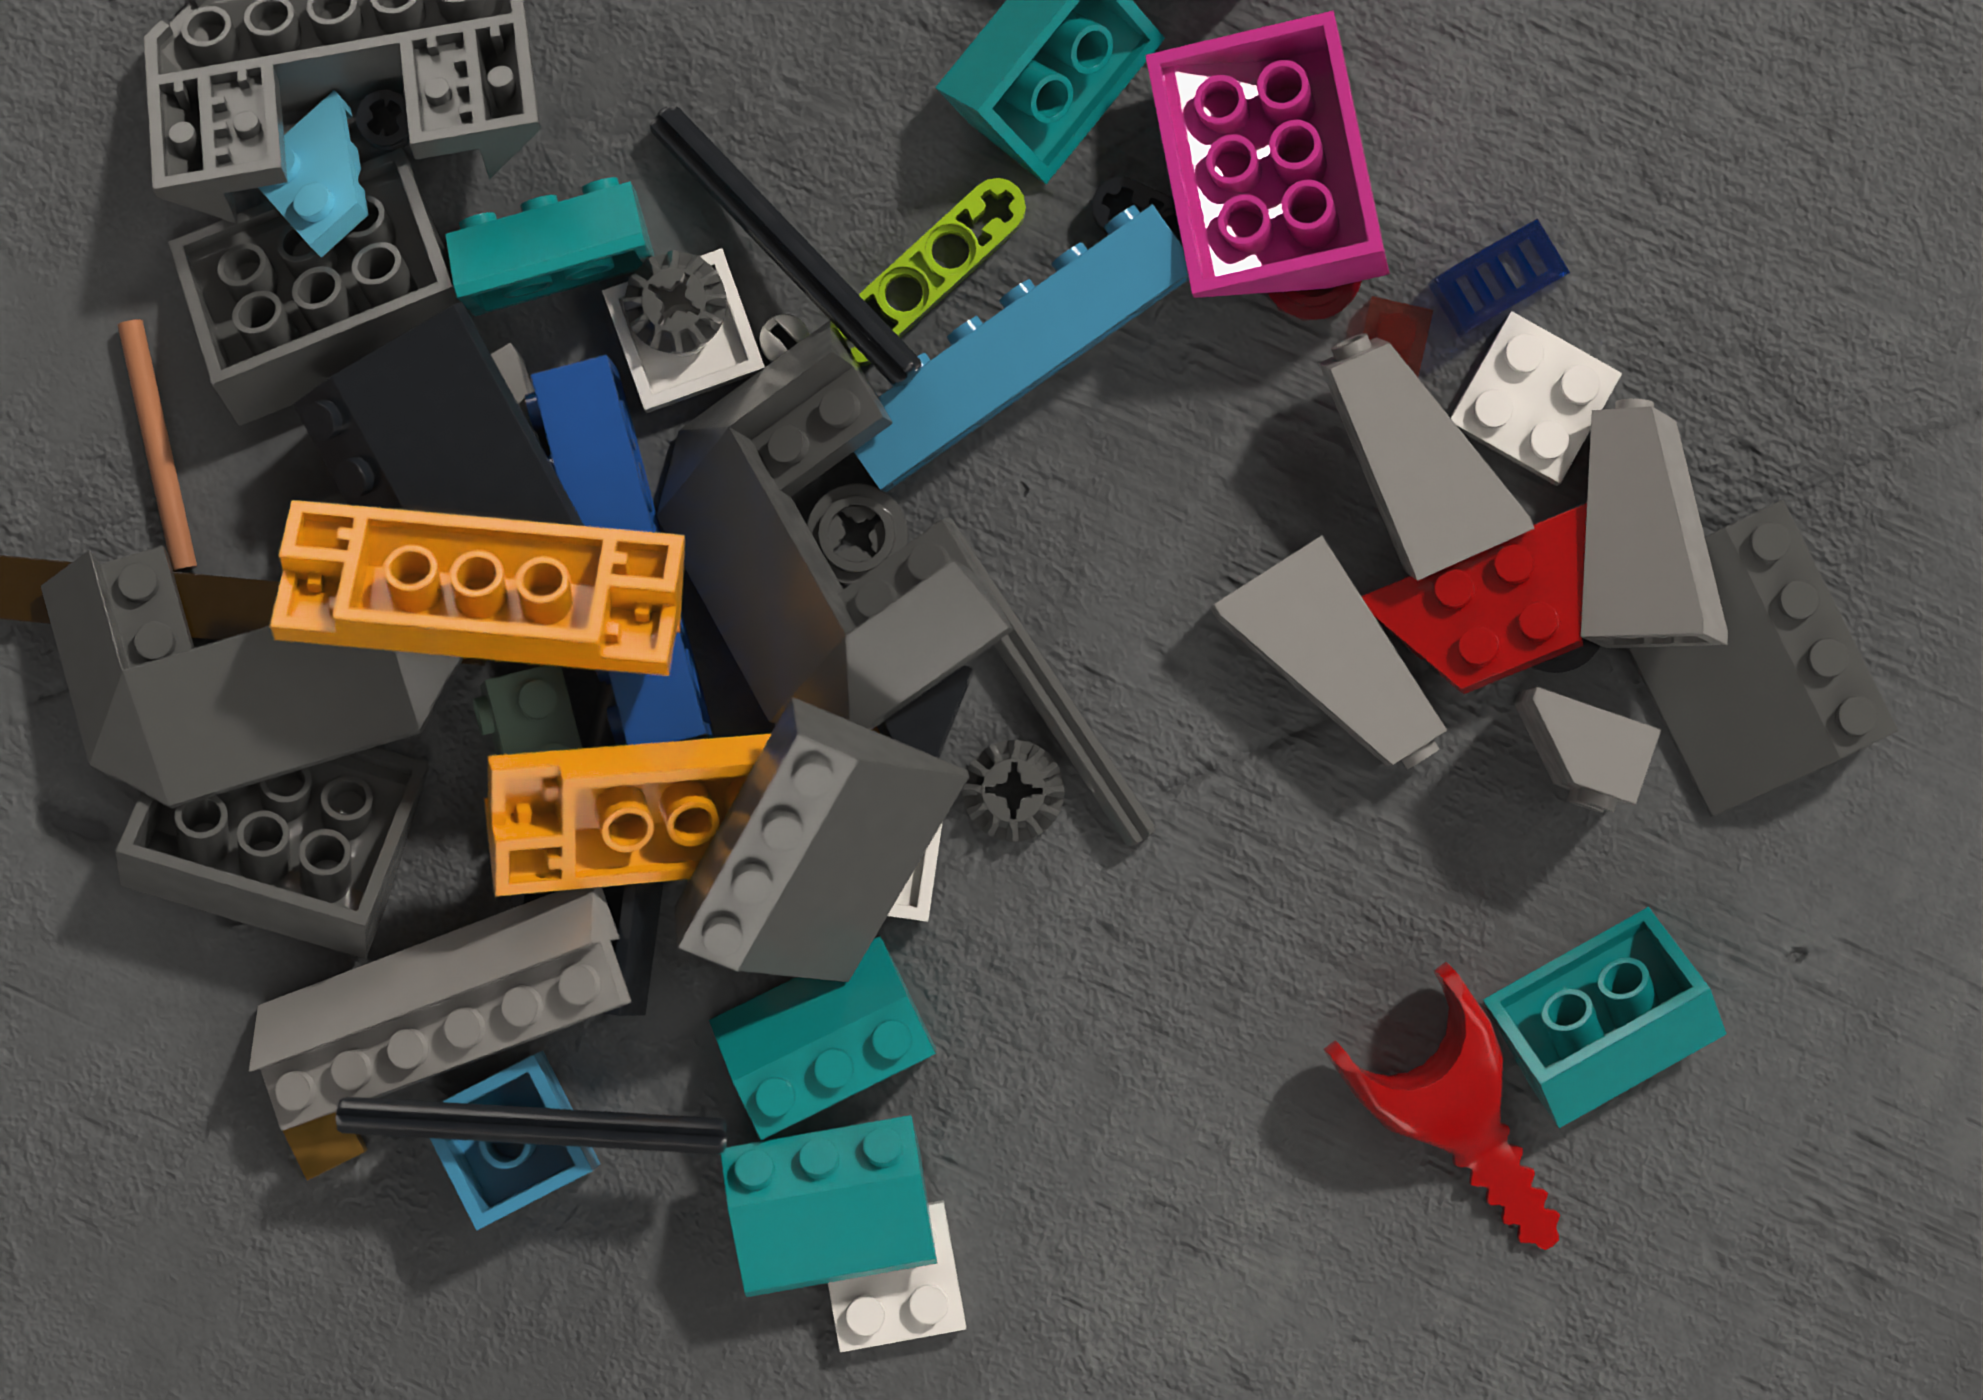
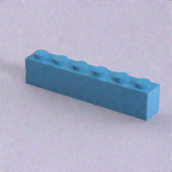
M1153 204L1141 213L1135 205L1122 211L1103 227L1108 233L1107 237L1090 249H1087L1083 242L1068 249L1051 263L1056 273L1036 287L1030 279L1014 287L999 300L1004 308L984 323H982L978 316H975L960 325L946 337L952 346L932 360H930L926 353L918 355L922 368L914 379L905 386H893L878 397L893 424L859 447L854 453L881 491L888 492L1189 280L1183 247Z

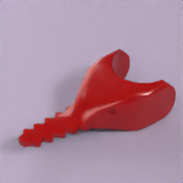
M1444 962L1433 972L1442 987L1449 1006L1447 1031L1437 1052L1429 1057L1423 1065L1412 1069L1408 1073L1388 1076L1361 1069L1352 1061L1348 1053L1336 1040L1323 1048V1050L1355 1097L1385 1128L1451 1153L1454 1165L1461 1168H1470L1469 1183L1472 1186L1487 1187L1486 1203L1502 1206V1222L1507 1225H1518V1241L1520 1243H1533L1539 1248L1547 1250L1559 1241V1233L1556 1228L1560 1213L1554 1209L1544 1207L1548 1192L1543 1188L1532 1186L1535 1176L1534 1169L1520 1165L1523 1148L1508 1143L1510 1128L1507 1124L1501 1122L1503 1055L1492 1023L1458 973L1447 962Z

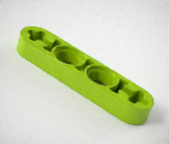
M1002 178L987 179L982 182L858 295L866 303L875 299L883 316L898 324L892 330L901 338L1018 231L1023 224L1026 212L1025 199L1021 190L1010 180ZM991 195L994 199L1000 200L1007 195L1012 200L1008 206L1011 220L1004 223L997 217L992 219L981 229V234L990 239V241L984 246H980L973 231L958 220L964 214H968L971 223L974 225L986 212V205L983 201L986 196ZM949 234L960 236L969 247V255L964 264L952 269L940 266L932 255L935 242L940 237ZM899 277L912 278L922 288L923 295L920 303L910 311L902 312L895 310L886 300L887 287L893 280ZM840 331L842 337L846 341V336ZM856 347L850 349L860 367L871 364Z

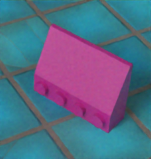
M1334 10L1145 55L1191 291L1194 298L1327 289L1390 274Z

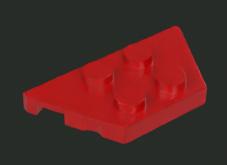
M1587 503L1534 525V529L1418 581L1409 576L1361 597L1375 619L1402 641V644L1421 660L1427 661L1439 671L1440 676L1463 695L1583 646L1581 623Z

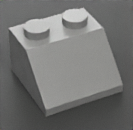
M1539 687L1518 692L1514 705L1553 784L1570 790L1566 801L1603 813L1604 810L1614 812L1616 805L1636 804L1661 732L1660 729Z

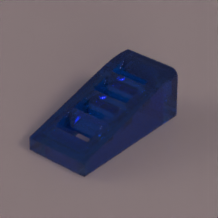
M1536 219L1434 277L1428 286L1459 338H1462L1567 276L1570 271L1541 223ZM1527 240H1530L1548 270L1538 277L1519 247L1520 244ZM1505 253L1509 254L1525 281V284L1518 288L1515 287L1499 260V257ZM1485 265L1488 266L1504 293V296L1495 300L1478 272V269ZM1465 277L1484 306L1474 312L1457 283Z

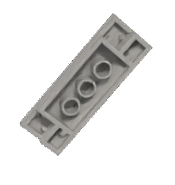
M602 887L554 892L258 1005L249 1072L261 1070L281 1131L336 1112L338 1102L342 1098H378L631 1003L611 944L612 941L619 939V935Z

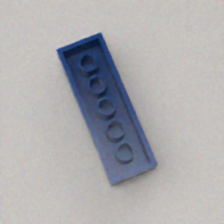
M607 355L531 374L535 392L525 394V401L535 432L540 431L542 439H548L551 454L546 456L584 526L662 533L621 375ZM682 608L680 633L675 635L669 676L595 669L600 682L605 681L607 685L612 684L617 705L607 707V715L616 745L699 740L715 737Z

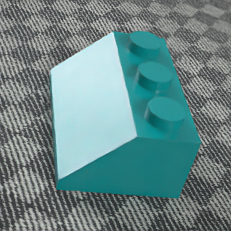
M1006 0L935 88L972 127L1038 180L1047 184L1145 64V55L1154 53L1165 37L1133 0Z
M617 177L604 178L582 186L583 195L558 202L557 195H545L520 204L521 213L497 219L495 212H486L461 220L459 222L460 230L446 234L453 285L457 299L474 316H479L636 271L647 257L655 255L637 192L631 181L619 184Z
M1649 906L1483 999L1490 1016L1530 1087L1558 1128L1581 1117L1727 1034L1710 987Z
M881 935L873 939L849 982L795 977L709 1020L732 1082L761 1140L935 1055L937 1051Z
M912 1115L727 1147L721 1153L728 1212L746 1297L938 1264L920 1148Z

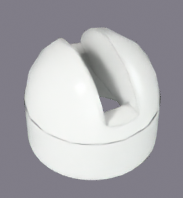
M780 314L770 318L763 325L759 335V343L764 356L771 363L788 351L783 343L770 333L776 325L779 324L797 343L810 335L806 325L799 318L789 314Z

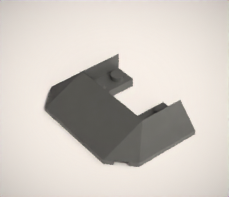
M188 0L189 3L168 24L160 20L144 36L153 191L158 198L236 224L235 191L288 182L282 114L315 108L334 90L345 102L363 100L368 94L376 90L388 89L398 93L405 92L409 140L415 160L480 149L489 179L541 130L525 0Z
M830 320L678 431L657 518L666 534L684 535V567L769 722L773 724L778 723L793 697L872 730L1014 629L955 528L943 519L845 589L840 585L791 496L889 427L893 422L840 331Z
M341 493L312 501L347 505ZM163 546L102 564L88 550L41 585L89 765L113 779L116 778L145 793L148 797L171 809L422 733L434 712L433 706L450 676L453 677L464 659V657L274 640L270 626L194 648L168 552Z

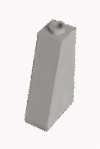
M1367 333L1345 339L1331 347L1334 356L1318 364L1401 565L1407 574L1418 581L1534 529V525L1527 512L1389 342L1377 337L1369 340Z
M1621 399L1615 402V409L1592 410L1581 637L1604 648L1727 645L1728 630L1676 420L1654 408V403L1645 399Z
M1322 535L1227 595L1210 608L1218 621L1385 766L1394 765L1401 760L1405 767L1410 769L1440 749L1434 739L1447 731L1446 727Z

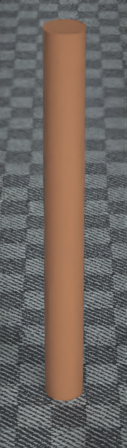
M143 320L124 321L117 326L173 572L193 569L197 567V562Z

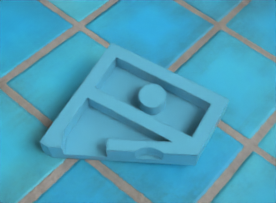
M335 90L284 135L288 182L258 187L321 258L369 215L365 190L358 181L361 171L358 149L350 141L347 119L352 118L351 108Z

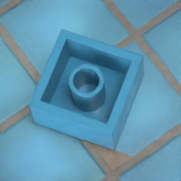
M543 1050L442 1101L449 1103L573 1109ZM430 1138L476 1231L592 1172L601 1164L592 1147Z

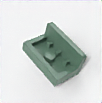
M544 665L487 679L480 685L482 696L473 698L475 717L482 736L492 733L497 755L582 749L561 666Z

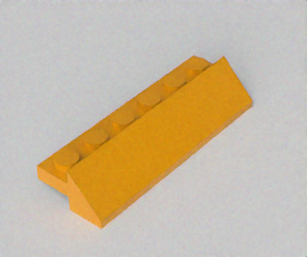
M292 500L279 554L283 573L270 627L274 640L669 676L675 635L680 633L685 538L684 535Z
M877 726L872 729V731L880 734ZM771 734L488 756V798H484L495 896L690 879Z

